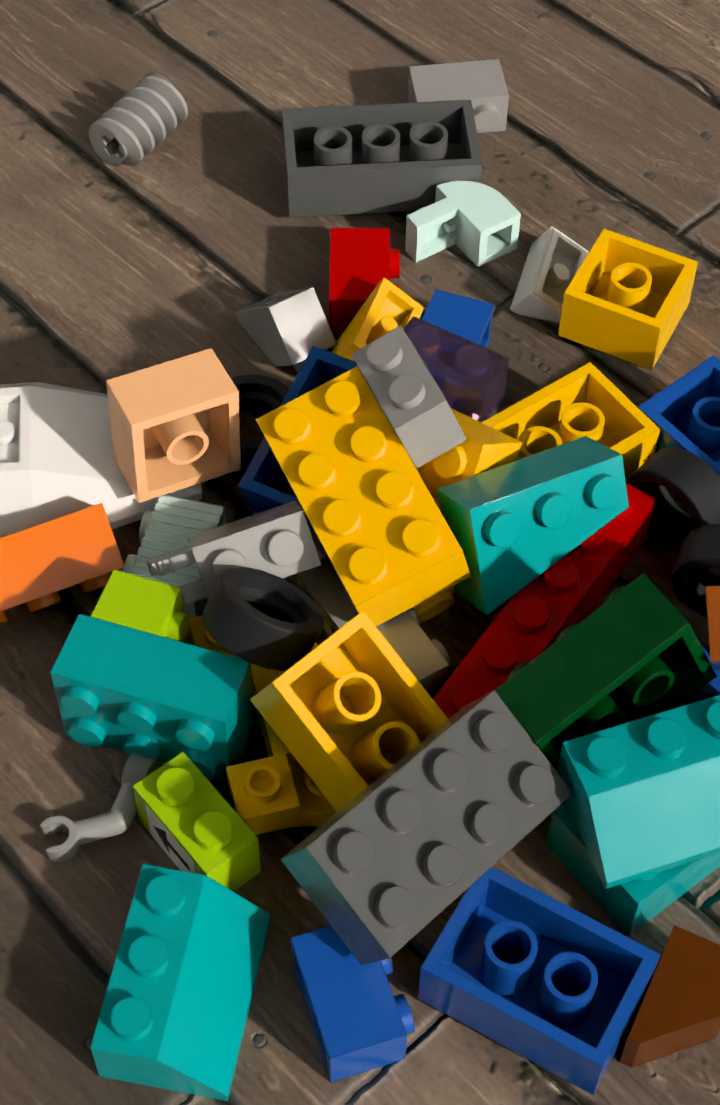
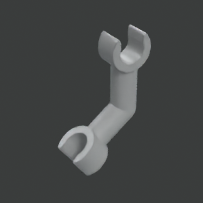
M135 753L130 755L123 770L121 788L110 812L75 822L65 816H52L43 821L40 827L44 836H52L57 833L69 835L63 844L52 846L46 850L49 860L58 863L68 861L76 855L81 845L126 832L137 812L133 785L154 772L152 767L155 760Z

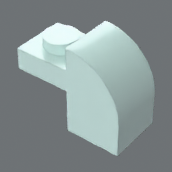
M473 181L442 183L436 186L435 203L422 207L406 216L405 251L415 262H418L456 244L477 267H480L517 249L521 213L500 192L485 184Z

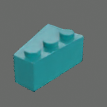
M584 436L438 488L437 494L440 511L463 550L471 577L454 585V592L488 615L626 510L629 504L622 454Z

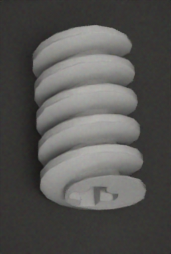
M155 72L147 73L146 77L138 81L135 87L127 91L124 97L116 101L112 108L105 111L101 118L90 125L88 131L89 140L98 156L110 165L119 166L125 163L135 166L142 162L144 155L154 150L155 145L162 143L165 140L166 134L172 133L176 129L177 124L187 119V104L180 92L166 77Z

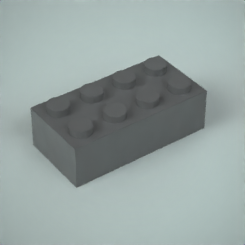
M471 100L282 109L283 154L289 218L417 211L422 207L435 203L436 186L450 181L481 183L483 164Z
M495 690L461 708L281 858V861L361 965L391 958L569 798L573 792Z

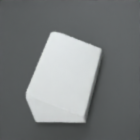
M551 226L532 243L510 310L519 315L560 323L564 292L589 251Z

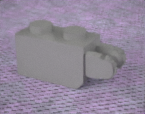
M295 501L199 533L187 539L189 546L155 557L146 563L152 576L167 575L177 569L196 563L201 579L176 586L181 588L183 605L207 597L209 599L219 577L230 568L246 567L258 569L285 578L321 565L304 510Z

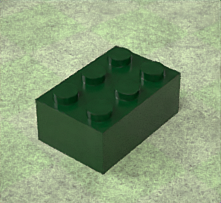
M643 573L630 584L622 585L615 589L607 597L605 603L581 623L573 624L563 630L555 643L533 661L523 663L515 668L508 676L506 682L498 687L495 692L557 771L563 742L678 708L716 678L717 675L690 623Z

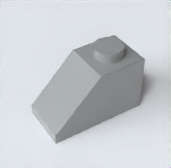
M313 287L277 293L235 312L239 323L275 367L293 365L295 371H300L312 346L327 350L337 345Z

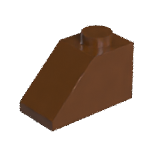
M674 925L619 1061L631 1068L716 1039L720 1031L719 944Z

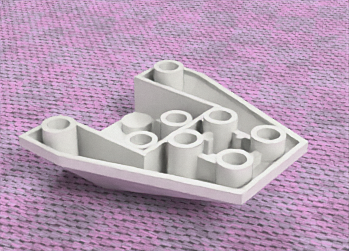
M41 382L0 385V538L100 503L103 504L111 529L142 520L146 510H155L158 497L138 503L114 460L107 394ZM201 483L165 495L198 501L202 499Z

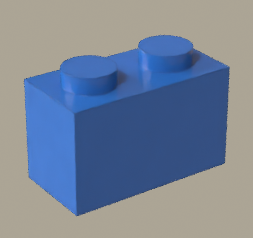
M332 926L291 937L292 965L330 1083L404 1060L406 1058L407 1034L414 1033L415 1028L405 995L402 993L393 996L386 976L393 973L392 959L388 958L361 965Z

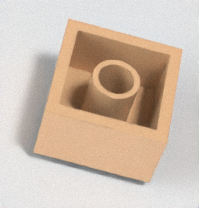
M212 348L106 380L114 460L138 503L241 470L239 391Z

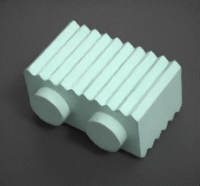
M170 495L159 496L158 502L155 504V510H146L143 514L139 529L141 546L138 549V555H128L123 572L172 586L185 585L201 579L196 563L163 576L150 575L146 563L155 557L189 546L187 539L199 533L227 524L225 506ZM204 599L183 605L184 613L189 614L190 617L198 616Z

